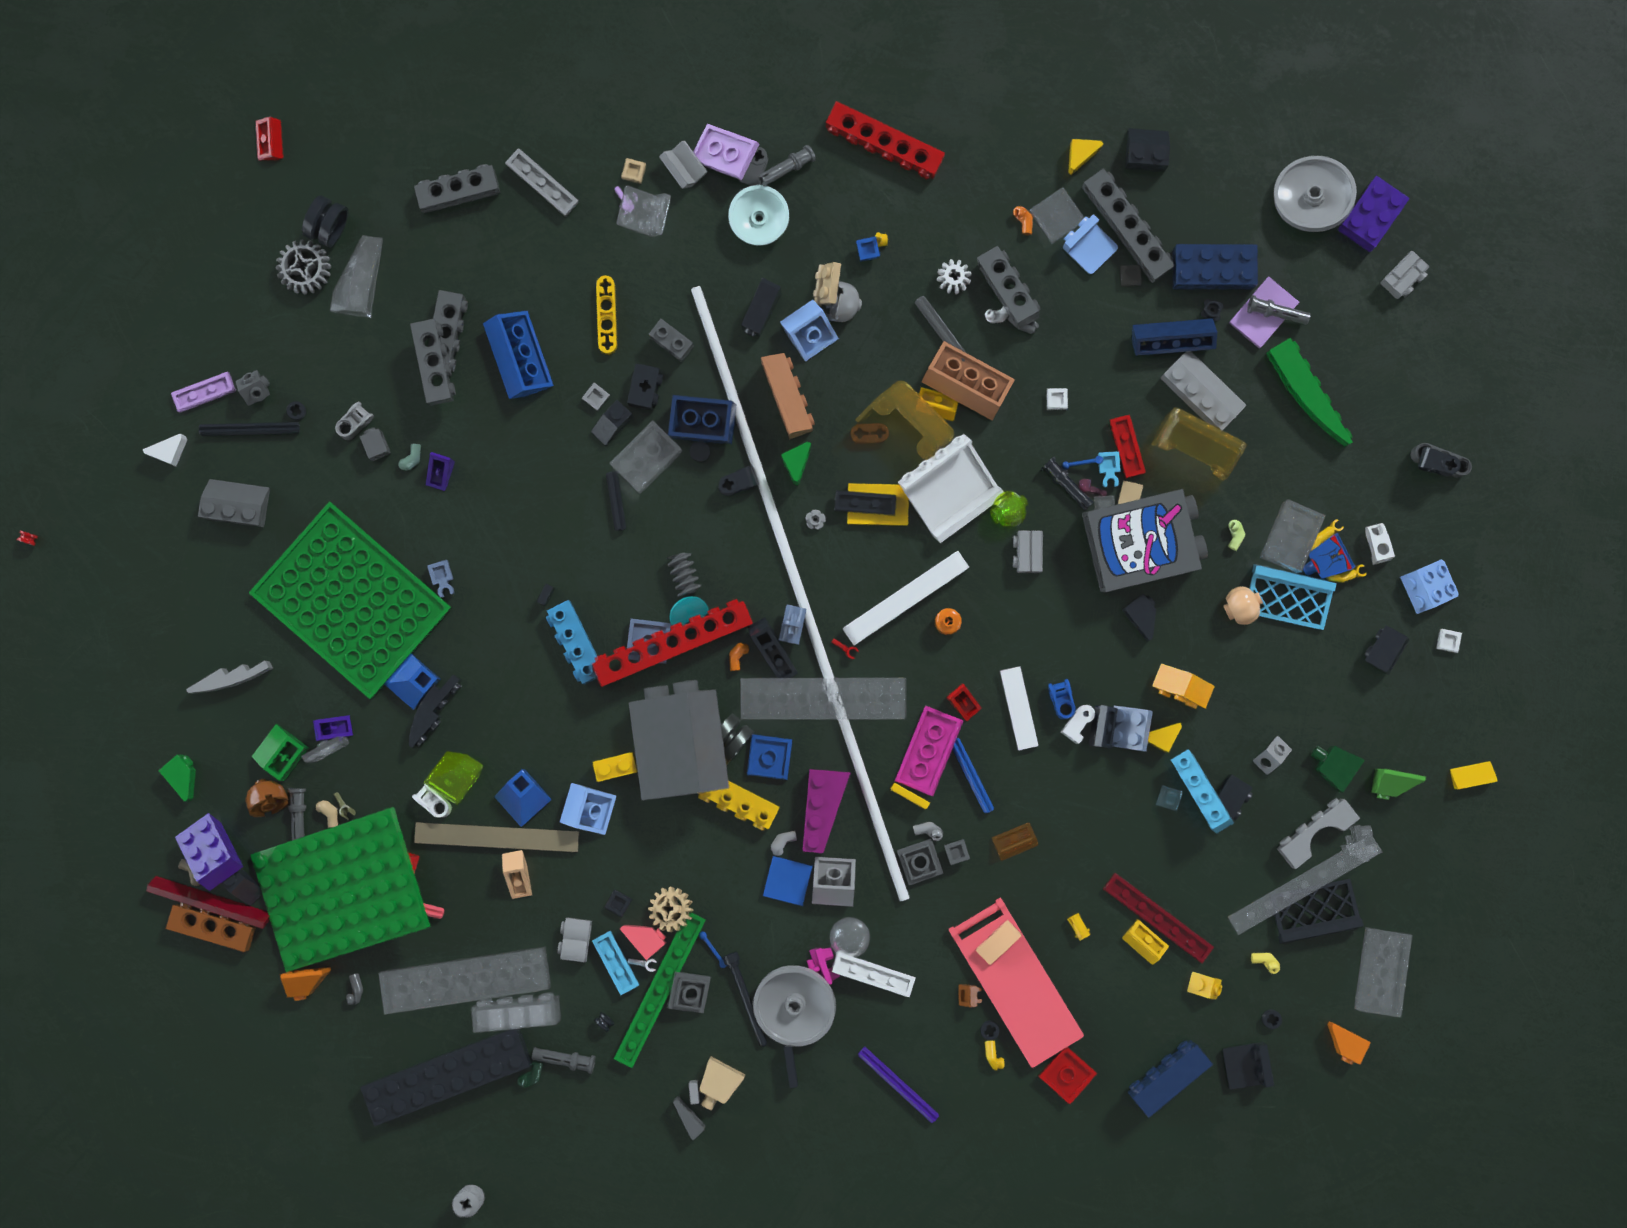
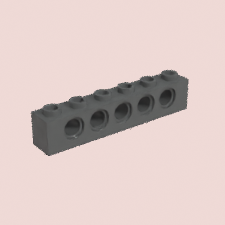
M1103 168L1086 180L1082 188L1149 280L1154 283L1173 269L1175 266L1173 264L1174 259L1170 253H1165L1162 249L1160 239L1151 234L1149 224L1145 220L1142 221L1140 219L1137 208L1133 204H1129L1122 188L1118 189L1114 183L1113 175L1109 171L1106 172ZM1108 189L1111 192V196L1106 197L1102 195L1101 190ZM1120 205L1123 212H1115L1113 206ZM1125 222H1133L1135 228L1128 229L1125 226ZM1143 237L1146 240V245L1138 244L1137 238ZM1150 253L1156 254L1158 261H1151L1148 255Z

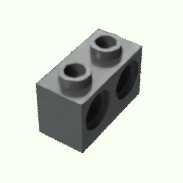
M660 319L649 333L651 340L680 362H683L694 348L692 341L663 319Z

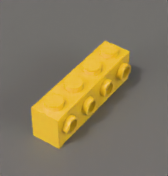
M728 781V789L698 793L699 799L707 803L710 800L718 803L717 808L725 812L728 809L735 812V817L742 821H746V819L753 821V826L762 831L765 828H770L780 808Z

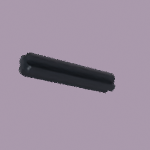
M615 471L606 473L614 529L615 531H623L626 529V521L618 473Z

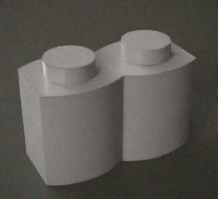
M566 918L565 922L562 921L560 933L564 935L563 942H559L558 954H561L560 959L587 962L592 928L591 920Z

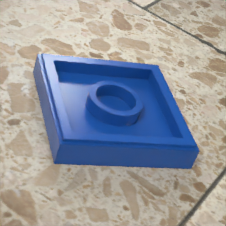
M752 735L747 775L787 780L792 739Z
M773 856L763 896L803 906L812 866Z

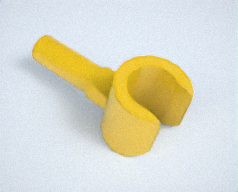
M879 232L876 233L878 247L887 246V235Z

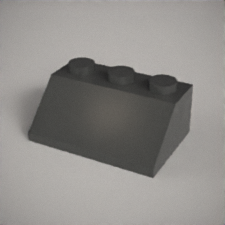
M209 479L201 496L198 517L206 520L264 528L270 488Z

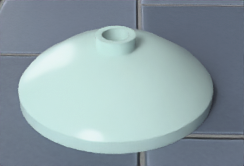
M763 185L747 187L740 191L730 204V226L735 235L745 243L756 246L770 244L780 238L787 228L789 222L788 205L783 196L771 187H764ZM762 216L763 220L758 222L755 218Z

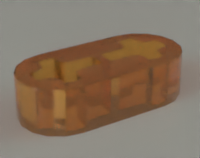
M881 423L857 424L851 429V438L856 443H881L886 441L889 436L888 427ZM860 428L862 432H869V435H862V439H858V436L854 435V433ZM878 428H882V431L886 432V434H883L882 438H878V435H871V432H877Z

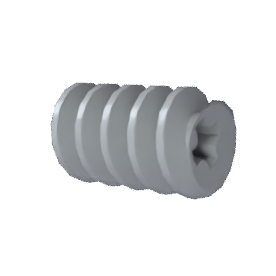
M476 1185L463 1187L453 1200L454 1212L459 1217H471L474 1215L485 1199L482 1189Z

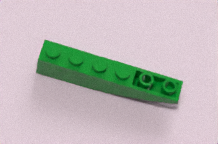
M1289 338L1270 349L1266 355L1285 387L1300 407L1327 434L1344 447L1353 443L1351 432L1348 428H1344L1341 423L1342 418L1338 411H1334L1330 405L1332 403L1328 394L1323 393L1320 388L1321 383L1317 376H1313L1309 370L1311 369L1309 362L1300 355L1299 345Z

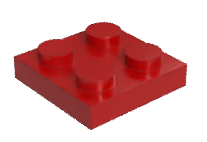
M1066 1047L1059 1051L1038 1076L1071 1104L1097 1073L1070 1048Z

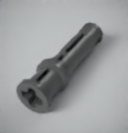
M805 145L801 151L791 153L787 160L759 174V182L765 187L792 170H800L803 165L816 160L814 151L810 146Z
M1255 295L1251 296L1247 307L1248 313L1256 312L1263 314L1264 317L1275 316L1307 325L1310 319L1309 312L1274 304L1273 300L1268 299L1266 301L1257 298Z
M306 788L287 789V792L290 793V806H288V810L291 812L292 841L304 837V811L306 809V805H304V792H306Z
M534 1047L532 1053L533 1061L567 1066L571 1071L577 1069L588 1071V1074H592L595 1066L596 1056L593 1055L587 1057L579 1055L578 1052L571 1055Z

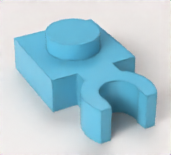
M1119 451L1098 453V456H1102L1104 459L1103 463L1099 464V474L1105 473V478L1102 481L1103 487H1107L1108 479H1112L1114 487H1117L1119 480L1115 473L1120 472Z

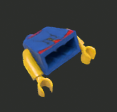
M1334 520L1330 526L1319 532L1310 545L1311 552L1308 554L1312 561L1302 565L1307 576L1318 572L1321 579L1326 578L1331 582L1342 583L1356 577L1366 576L1367 573H1359V568L1364 565H1354L1338 534L1344 528L1337 529L1335 527V523L1339 520Z

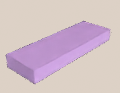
M225 372L172 392L171 395L177 412L180 413L236 392L230 373Z

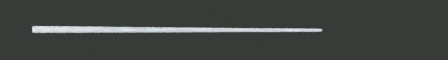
M701 286L694 287L691 291L727 397L730 401L737 404L735 420L758 481V487L800 608L807 609L804 622L899 900H907L909 895Z

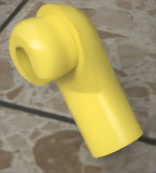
M1271 953L1251 954L1252 964L1263 963L1272 974L1280 971V963Z

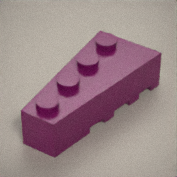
M809 770L803 842L804 852H824L850 772Z

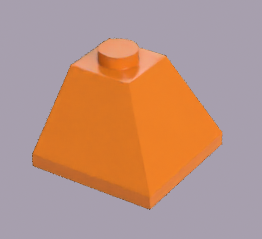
M331 967L293 970L281 974V981L287 997H294V1000L307 999L306 996L312 994L330 973Z

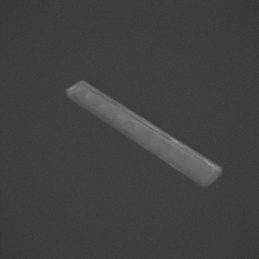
M1369 835L1230 915L1228 918L1238 935L1379 855L1382 851L1373 836Z

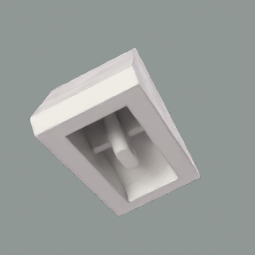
M178 434L143 449V452L151 457L177 466L187 438L182 434Z

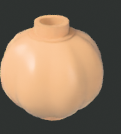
M1236 587L1226 596L1228 604L1224 605V608L1230 620L1235 618L1238 624L1248 625L1259 617L1260 604H1263L1258 592L1254 594L1247 587Z

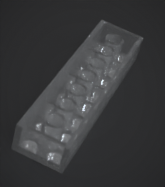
M741 678V719H907L906 678Z
M545 946L392 969L379 973L384 1014L542 991L551 988Z

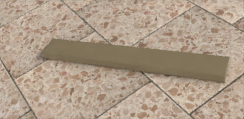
M416 822L414 843L578 852L579 831Z

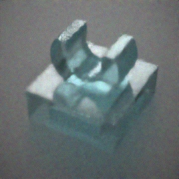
M1162 785L1156 805L1177 811L1183 792Z

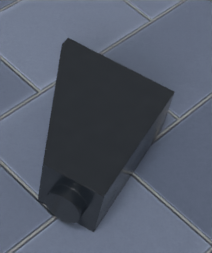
M762 278L742 322V329H744L745 334L753 338L755 335L761 336L781 297V286Z

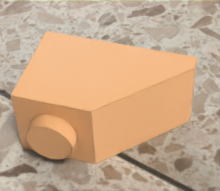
M523 851L502 854L503 874L512 899L531 896V884Z

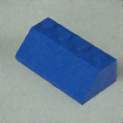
M528 311L498 314L483 323L509 399L525 397L554 386Z

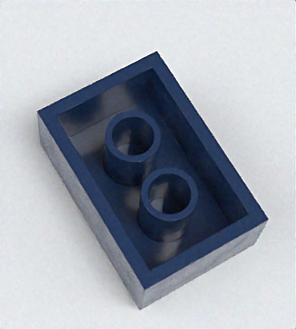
M673 395L668 436L672 439L732 444L737 404L730 400Z

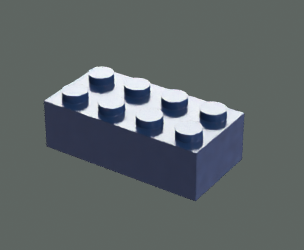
M1176 244L1173 248V264L1175 265L1173 267V289H1254L1258 285L1257 244Z
M1191 1040L1189 1042H1182L1177 1047L1178 1051L1173 1055L1168 1054L1161 1060L1162 1064L1157 1068L1152 1067L1145 1073L1146 1077L1143 1080H1137L1130 1085L1128 1094L1148 1117L1152 1116L1213 1065L1198 1045Z

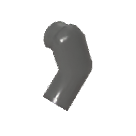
M359 974L349 976L353 990L352 994H347L346 996L348 1005H356L360 1002L363 986Z

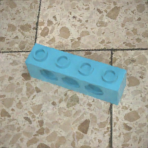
M1188 749L1171 759L1212 830L1217 834L1234 824L1190 750Z

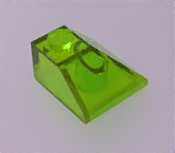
M447 751L425 779L424 784L458 805L480 776L483 765L467 754Z

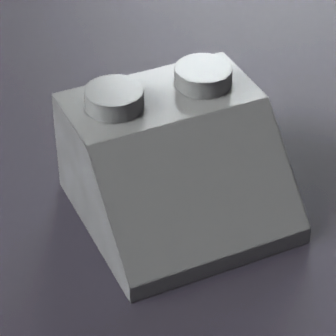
M815 857L812 904L853 906L856 859Z

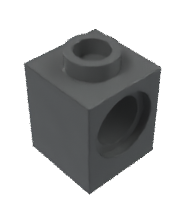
M370 428L364 431V435L360 436L367 456L371 461L391 454L383 432L380 429Z

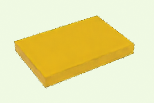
M848 483V491L897 496L895 516L848 512L847 524L908 526L909 499L900 485Z

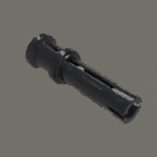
M1052 457L1041 470L1046 471L1053 478L1054 483H1059L1085 511L1094 501L1067 475V470L1063 469L1055 461L1056 458Z

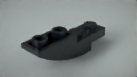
M452 675L441 689L433 685L428 691L412 723L409 738L410 747H421L427 740L426 735L429 731H435L441 722L439 720L442 716L436 711H441L448 703L446 699L451 694L455 695L461 688L459 684L462 682L459 677Z

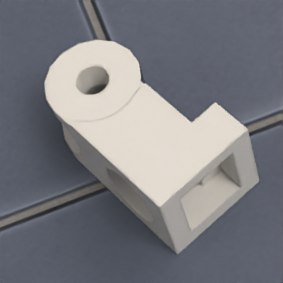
M1380 523L1366 527V538L1370 546L1373 565L1391 561L1395 555L1384 524Z
M1089 705L1080 706L1064 726L1061 733L1074 743L1079 744L1084 738L1079 733L1088 722L1094 719V709Z

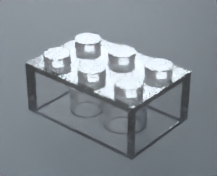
M652 420L610 462V465L641 494L683 451Z
M1289 499L1284 501L1260 558L1292 572H1302L1326 515Z

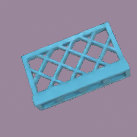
M1253 565L1249 589L1257 593L1258 591L1255 588L1256 579H1264L1269 587L1258 592L1259 595L1271 589L1276 597L1275 600L1267 605L1262 599L1264 607L1260 608L1259 616L1324 630L1332 594L1337 583ZM1280 583L1285 584L1288 592L1278 597L1273 587ZM1299 588H1304L1308 596L1298 602L1293 592ZM1319 592L1327 593L1326 601L1318 606L1313 596ZM1291 594L1296 603L1286 609L1281 599ZM1310 598L1316 608L1305 613L1300 604ZM1279 602L1284 611L1278 615H1273L1268 607ZM1298 606L1303 616L1298 619H1292L1288 611ZM1317 610L1322 616L1320 625L1312 623L1308 618L1309 615Z

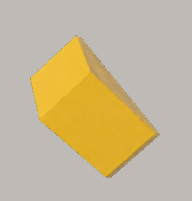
M1072 139L1070 144L1069 173L1072 175L1100 151L1103 143L1095 140Z
M1181 723L1150 731L1148 743L1164 752H1169L1182 728Z

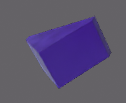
M431 452L426 485L445 491L455 461L449 457Z
M350 715L313 720L316 741L353 735Z

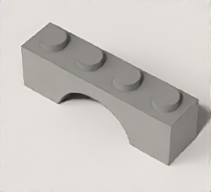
M1335 798L1328 803L1327 806L1329 808L1323 813L1322 811L1317 812L1311 817L1312 821L1306 825L1304 823L1295 830L1297 832L1291 838L1287 836L1279 842L1281 846L1277 850L1291 868L1297 869L1312 857L1310 843L1313 835L1318 830L1331 826L1340 831H1345L1360 819L1345 799L1338 800Z

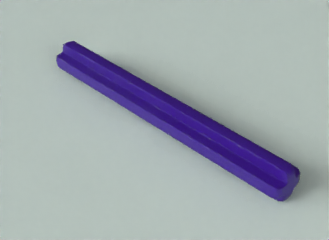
M866 1047L859 1051L858 1056L931 1123L938 1119V1113Z

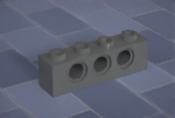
M488 164L480 165L477 169L471 171L468 169L461 170L452 176L442 175L434 181L423 180L418 183L419 185L414 186L418 204L423 214L501 193L495 170L492 165L489 166ZM474 179H481V183L478 186H472ZM455 184L462 185L459 191H452ZM436 189H442L440 196H433V192Z
M996 246L977 257V265L1019 330L1039 318L1040 306L1036 299L1032 300L1029 296L1030 290L1025 283L1022 284L1019 280L1020 275L1017 269L1011 267L1008 263L1010 260L1004 250L1001 251ZM1002 268L1004 272L996 273L995 269ZM1007 284H1012L1015 286L1013 289L1010 290L1005 288ZM1018 300H1022L1025 302V304L1022 306H1018L1015 304V302Z
M439 290L433 319L438 324H441L443 331L451 330L450 337H440L442 344L445 343L448 351L445 361L450 364L451 371L454 372L456 368L454 356L460 347L458 336L464 327L462 315L467 311L468 301H465L466 298L463 294ZM449 310H455L453 318H446V313ZM429 338L428 347L434 344V338ZM437 357L432 358L429 365L431 367L436 366L439 359Z
M435 319L411 323L410 326L426 403L432 406L454 401L453 395H456L454 384L450 383L449 375H452L450 364L445 361V356L448 354L445 343L442 344L440 336H443L441 324H438ZM428 338L435 339V342L431 347L425 346V342ZM437 357L439 359L438 364L431 367L429 365L430 360ZM437 377L443 378V383L440 386H434L433 384Z

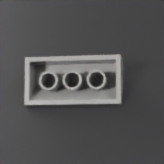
M1186 351L1160 378L1217 434L1246 406L1191 351Z

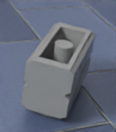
M1410 251L1380 283L1396 299L1402 295L1406 297L1414 289L1412 285L1416 281L1420 283L1428 275L1425 271L1429 268V265L1420 259L1414 251Z
M1018 531L1017 536H1013V548H1017V556H1013V568H1017V573H1041L1043 569V531Z

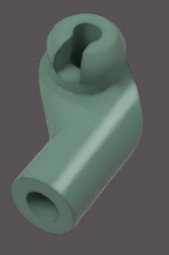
M411 444L410 455L401 459L398 463L400 469L408 471L419 464L420 444Z

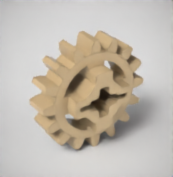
M669 887L667 891V889L662 888V894L655 893L657 899L650 900L653 907H649L648 910L653 911V914L649 918L655 919L653 925H660V930L665 931L667 929V932H673L674 928L676 931H680V925L686 927L685 920L692 919L688 915L689 912H693V909L689 908L692 901L686 900L688 894H682L681 889L677 888L675 890V888ZM660 914L664 916V921L660 917Z

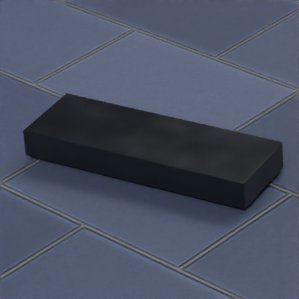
M836 490L834 511L895 516L897 495Z

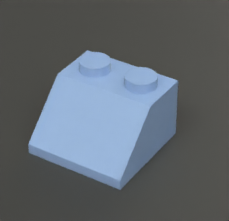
M811 300L780 322L787 336L805 361L839 339L825 313L814 300Z
M571 783L560 823L605 835L616 795Z

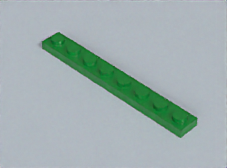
M693 912L688 913L692 919L685 920L687 926L680 925V931H677L614 1057L615 1060L631 1068L671 991L674 973L681 971L706 919Z

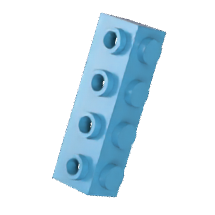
M567 600L547 610V622L551 628L555 627L558 633L555 635V638L560 646H564L566 650L564 656L568 664H573L575 670L572 672L577 682L581 681L582 684H586L596 679L597 677L591 663L595 662L594 658L597 657V654L571 601Z

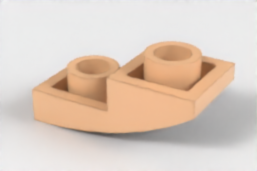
M1006 920L989 938L977 947L976 951L991 965L1022 934L1009 920Z

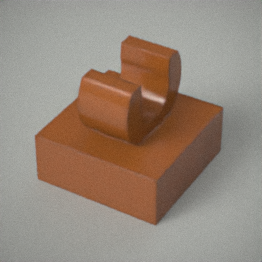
M959 985V1005L977 1007V1003L982 1002V999H977V992L982 991V988L975 985Z

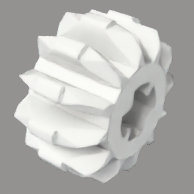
M953 259L949 261L950 266L943 263V269H938V274L941 276L937 278V282H943L940 288L944 289L947 286V293L954 289L955 294L959 293V288L965 291V284H970L971 282L967 278L971 276V272L966 271L968 265L960 267L961 260H958L957 265H954ZM951 273H954L955 276H959L957 277L956 281H954L951 277Z

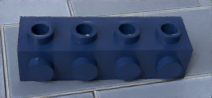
M1213 318L1132 325V344L1135 355L1216 349L1217 329Z

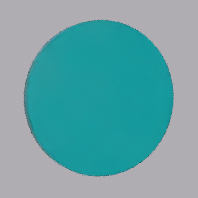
M685 597L672 607L669 615L671 625L679 622L682 625L687 624L691 617L699 614L701 617L709 615L707 612L709 608L698 597ZM688 628L685 631V634L695 633L692 628Z

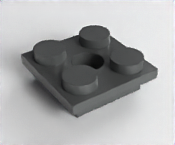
M932 838L897 850L908 885L943 874ZM918 856H923L926 859V865L922 868H918L914 864Z
M675 972L667 1008L704 1013L711 977ZM693 988L695 990L694 995L686 998V991Z

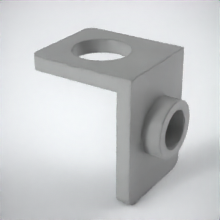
M1277 736L1253 762L1268 775L1282 764L1292 749ZM1261 759H1268L1271 762V767L1263 765Z

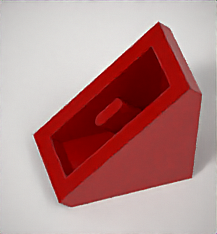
M961 684L946 697L966 721L982 709L964 684Z

